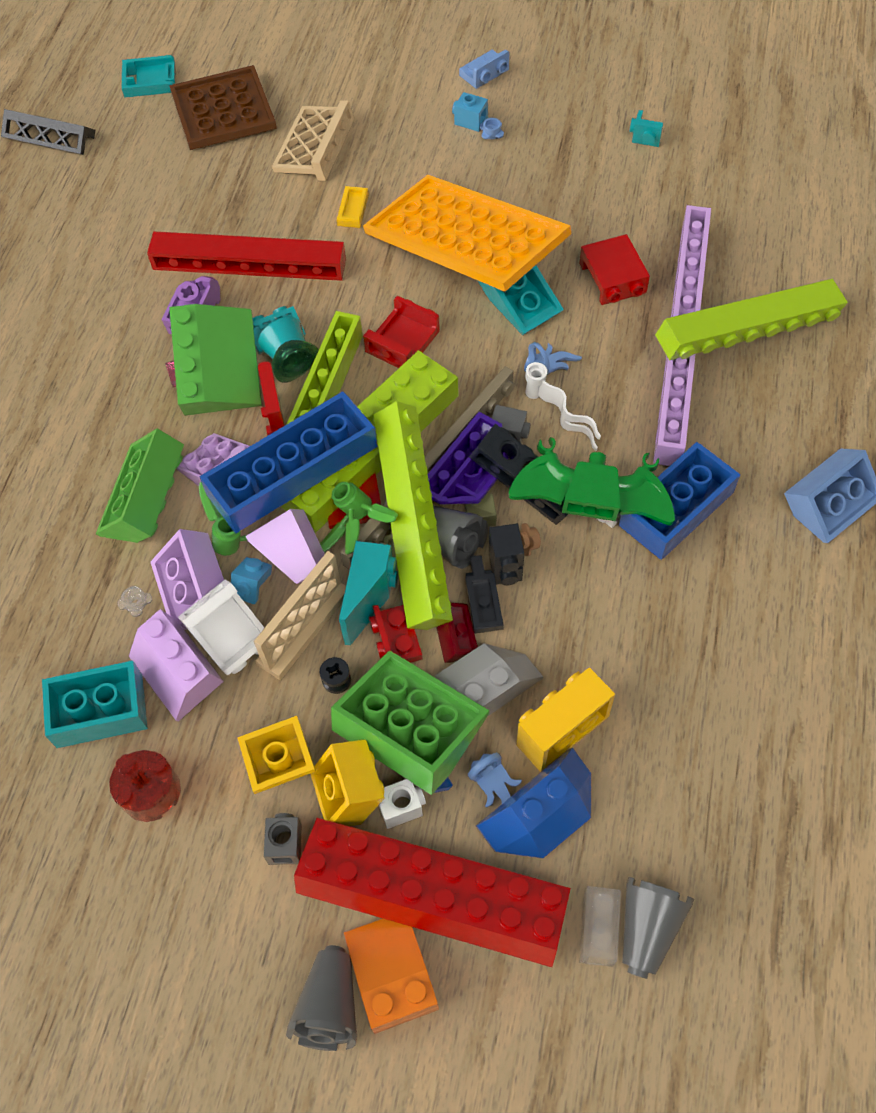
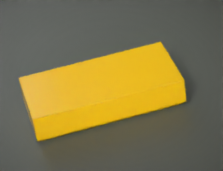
M345 186L337 216V226L361 228L369 195L368 188Z

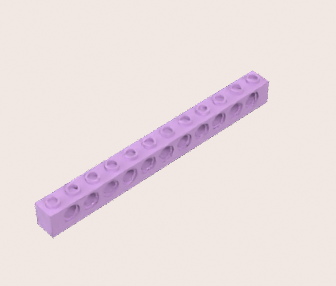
M686 206L681 231L671 317L699 311L701 308L711 208ZM696 354L686 359L677 358L670 361L666 355L653 464L659 458L660 465L670 466L685 452Z

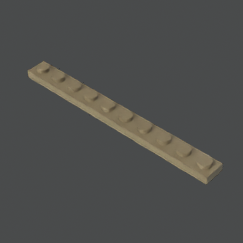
M505 366L425 456L427 474L478 412L487 416L493 414L496 405H499L503 397H508L511 394L515 385L513 383V370ZM386 500V501L383 503L382 506L388 508V504H387V500ZM370 518L360 529L358 541L380 544L391 527V523ZM344 548L341 551L343 566L350 570L353 553L347 555Z

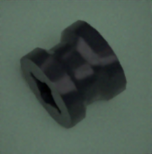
M332 657L322 663L319 673L326 691L333 694L346 691L351 685L352 680L346 661L341 658Z

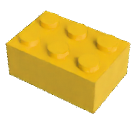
M590 667L583 673L579 671L574 673L566 681V686L559 692L553 690L543 699V705L535 711L529 709L520 717L516 746L542 772L609 717L615 693Z

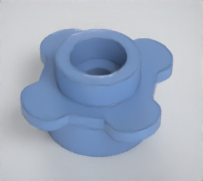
M487 118L480 124V129L483 131V139L503 137L504 132L501 130L502 123L499 119Z

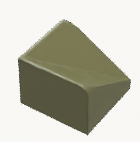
M493 493L486 494L480 503L465 504L466 512L483 517L482 519L487 521L488 527L496 526L497 514Z

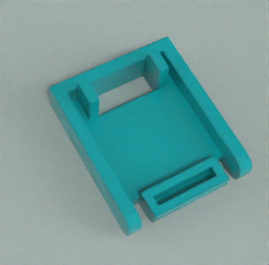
M172 55L122 60V92L124 98L171 93L169 85L175 84V58ZM130 75H137L136 83H135L134 76L129 77Z

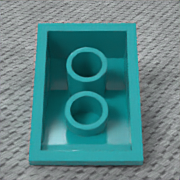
M536 265L505 292L478 281L488 299L522 336L564 310Z
M356 541L339 617L345 645L351 646L370 622L369 617L374 616L372 606L378 605L379 609H381L390 597L391 587L396 588L398 571H395L396 557H392L391 545Z

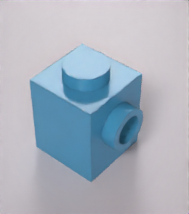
M463 92L459 100H456L453 104L454 125L479 132L480 124L488 118V99Z

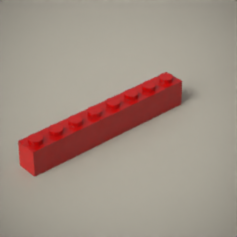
M153 231L147 251L152 269L161 271L342 281L346 263L344 242Z

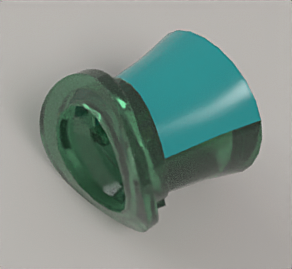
M284 317L275 320L261 332L258 339L261 350L273 360L272 370L276 379L282 383L291 382L309 371L319 351L317 346L306 342L302 325L294 317Z

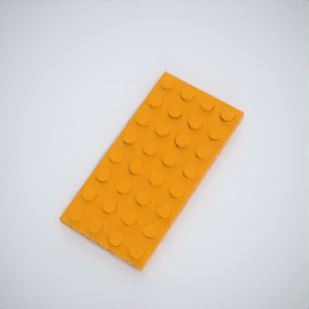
M426 175L363 225L365 234L504 292L572 234L571 226L431 175Z

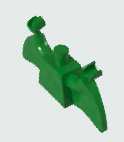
M552 437L548 440L550 448H545L542 445V440H539L537 450L542 456L531 461L520 471L508 493V497L511 500L545 499L559 505L564 501L562 513L616 521L618 513L620 515H643L666 525H672L675 520L670 496L661 481L652 473L658 468L659 458L655 464L649 465L646 463V460L650 453H645L642 458V467H638L631 475L618 476V469L616 467L605 465V454L592 452L589 455V462H577L576 468L573 469L562 464L557 453L553 452L556 441Z

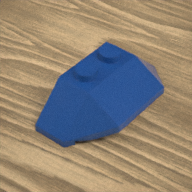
M570 748L479 822L476 827L494 852L544 858L591 818V772L575 750Z

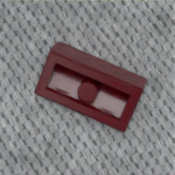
M451 603L453 621L436 627L445 663L456 662L478 647L467 604Z

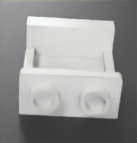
M223 580L178 616V618L226 675H229L230 673L236 674L247 665L246 660L253 654L258 655L254 640L263 631L264 626L237 594L238 591L231 582Z

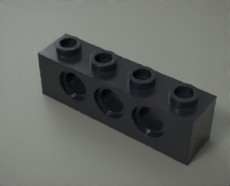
M495 423L469 458L510 489L520 471L531 461L538 458V456L533 453L530 447L521 444L512 437L507 429L499 427ZM501 452H505L509 459H506ZM523 499L555 525L568 515L567 513H562L564 501L559 505L545 499Z

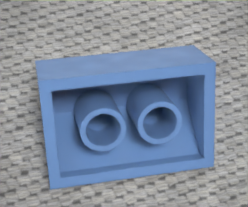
M841 448L787 490L784 495L793 516L823 543H829L876 504V475L866 450Z

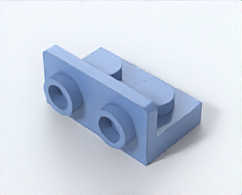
M490 50L459 68V76L477 89L509 70V51L504 50L498 54L494 50Z

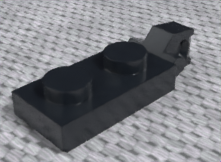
M482 555L470 557L472 572L466 573L465 583L474 633L504 630L494 573L491 570H484Z

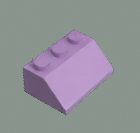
M179 529L151 561L166 613L175 618L181 627L186 630V626L178 616L224 580L208 533Z
M161 609L137 629L129 657L135 662L146 681L176 721L181 720L224 682L178 621Z

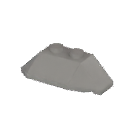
M484 643L435 675V678L488 709L490 715L542 680L543 676L525 654Z

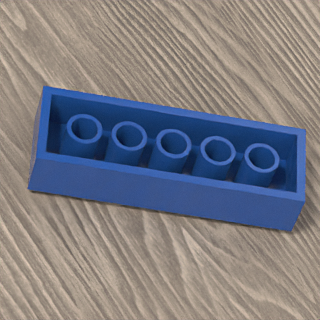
M342 391L199 477L206 495L236 534L377 447L375 427Z

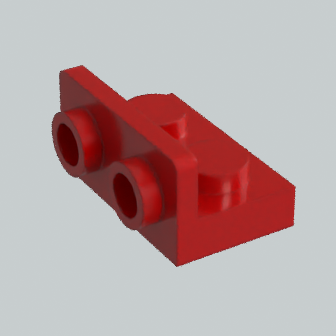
M378 605L372 606L374 616L369 617L373 634L379 633L381 639L380 642H376L380 659L390 650L410 663L423 660L415 629L407 628L404 605L380 611Z

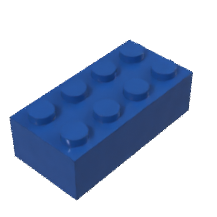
M696 442L657 477L664 485L672 501L675 514L673 524L666 525L643 515L625 514L621 515L619 526L662 560L734 493L741 474L700 443Z

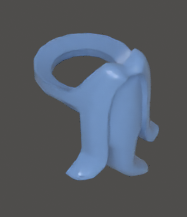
M534 342L528 347L529 356L526 360L524 371L526 372L529 364L538 362L545 365L548 375L559 369L568 370V365L562 361L576 362L580 361L582 357L564 351L552 354L553 347L549 343L547 350H544L539 343ZM536 348L540 351L539 354H536Z
M499 753L483 754L480 760L472 762L471 770L468 773L469 779L477 782L487 795L485 807L493 805L495 799L493 792L499 796L502 804L510 798V793L505 783L511 787H517L522 783V780L510 778L501 764L502 757Z

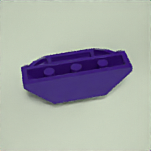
M481 412L476 414L428 473L433 501L438 504L480 503L497 479L470 459L469 456L492 426L496 423L499 427H502L501 423ZM501 452L506 459H509L505 452Z

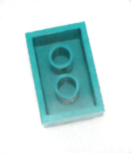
M133 660L42 679L45 736L56 748L148 729L143 676Z

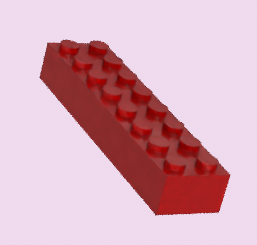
M316 818L294 873L297 894L548 967H553L571 890L569 887L321 818Z

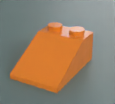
M380 919L344 932L371 1030L374 1034L439 1010L438 1002L412 927Z

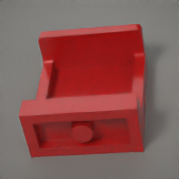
M627 234L581 246L579 264L582 270L589 269L600 290L599 301L601 305L616 303L620 300L638 297L647 293L650 275Z
M396 296L394 298L393 311L377 331L374 332L368 329L363 335L365 352L400 368L418 350L423 353L439 333V315L433 310L419 306L409 299Z

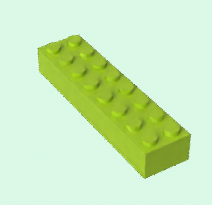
M418 350L357 408L375 427L373 414L398 401L414 406L419 417L421 433L459 396L458 377ZM378 441L375 449L280 507L286 511L290 509L304 510L314 533H316L328 522V517L338 508L332 499V491L336 485L341 482L353 483L359 488L373 473L376 472L377 475L382 470Z

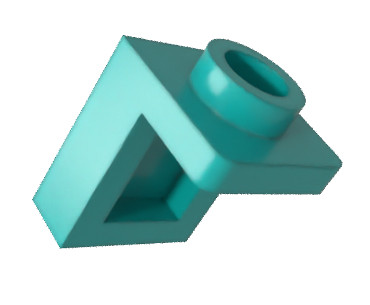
M639 110L637 117L632 118L629 132L633 133L632 143L659 147L663 123L642 119L643 110Z

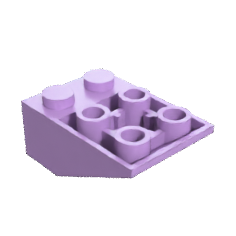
M213 433L207 436L196 450L183 458L177 470L199 486L201 482L199 476L250 446Z

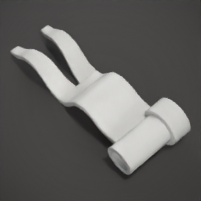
M538 362L529 364L525 374L527 381L525 393L527 397L531 399L540 397L544 401L559 407L561 411V426L567 431L583 432L591 441L594 451H597L598 447L595 444L592 431L585 425L570 423L581 422L590 425L595 437L600 440L601 435L597 430L595 421L588 416L569 413L566 409L565 392L559 387L545 382L547 377L545 365Z

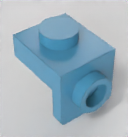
M246 557L231 573V584L238 591L237 594L243 601L255 604L258 601L259 588L271 575L272 565L256 558Z

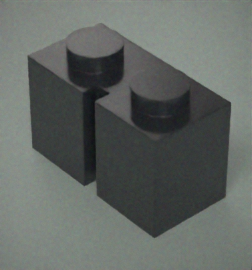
M518 523L489 527V560L496 585H513L523 579L524 549Z

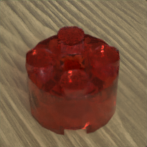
M141 750L122 755L116 761V766L109 780L112 798L125 813L137 821L150 822L161 819L164 813L168 812L173 805L175 806L178 803L181 793L179 777L167 759L155 751Z

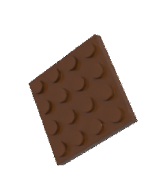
M254 65L169 85L190 150L277 129L276 121Z

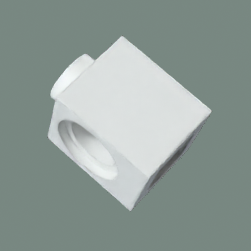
M407 779L384 787L385 799L379 804L387 829L423 816L421 805L426 804L420 787H414L413 783ZM400 797H406L410 800L409 805L404 808L396 807L394 802Z

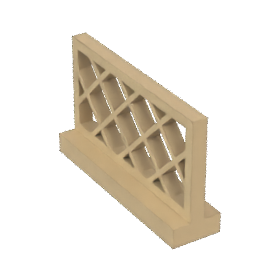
M340 100L337 107L302 106L272 165L273 171L278 173L315 174L317 181H326L354 121L349 101ZM306 115H314L305 120ZM330 115H333V117L328 120L324 119ZM318 121H321L320 124H318V125H316V126H314V127H311V126H310V125H312V124H314V123H316V122H318ZM305 128L308 129L307 131H305V132H303V133L297 135V133H298L299 131H301V130H303V129H305ZM327 129L325 133L317 135L320 131ZM311 136L314 137L313 139H311V140H309V141H307V142H305V143L303 142V140H305V139H307V138H309V137H311ZM298 143L300 144V146L290 150V147ZM319 144L318 148L312 151L309 150L310 148ZM304 151H306L307 153L299 158L295 157L296 155ZM289 159H292V160H293V161L289 162L288 164H282L283 162H285V161H287V160H289ZM312 159L311 165H302Z
M329 551L326 552L254 640L259 654L256 660L257 666L280 681L343 602L346 585L340 581L334 554Z

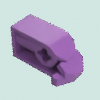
M201 276L195 281H185L177 287L162 317V322L169 334H172L169 307L190 304L215 306V304H219L220 286L218 281L213 277Z

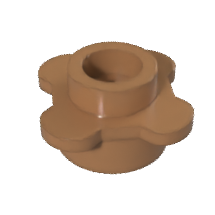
M523 523L520 535L524 555L531 556V550L540 547V534L535 527H529L527 523Z

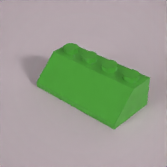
M157 428L130 445L96 535L135 543L154 535L158 527V523H156L158 515L166 505V493L172 487L175 480L173 474L183 458L181 455L184 447L183 443Z

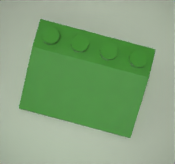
M202 304L169 307L177 399L184 416L262 406L252 310Z
M390 650L331 707L332 731L349 742L366 739L369 750L372 751L375 759L430 795L451 774L489 715V710Z

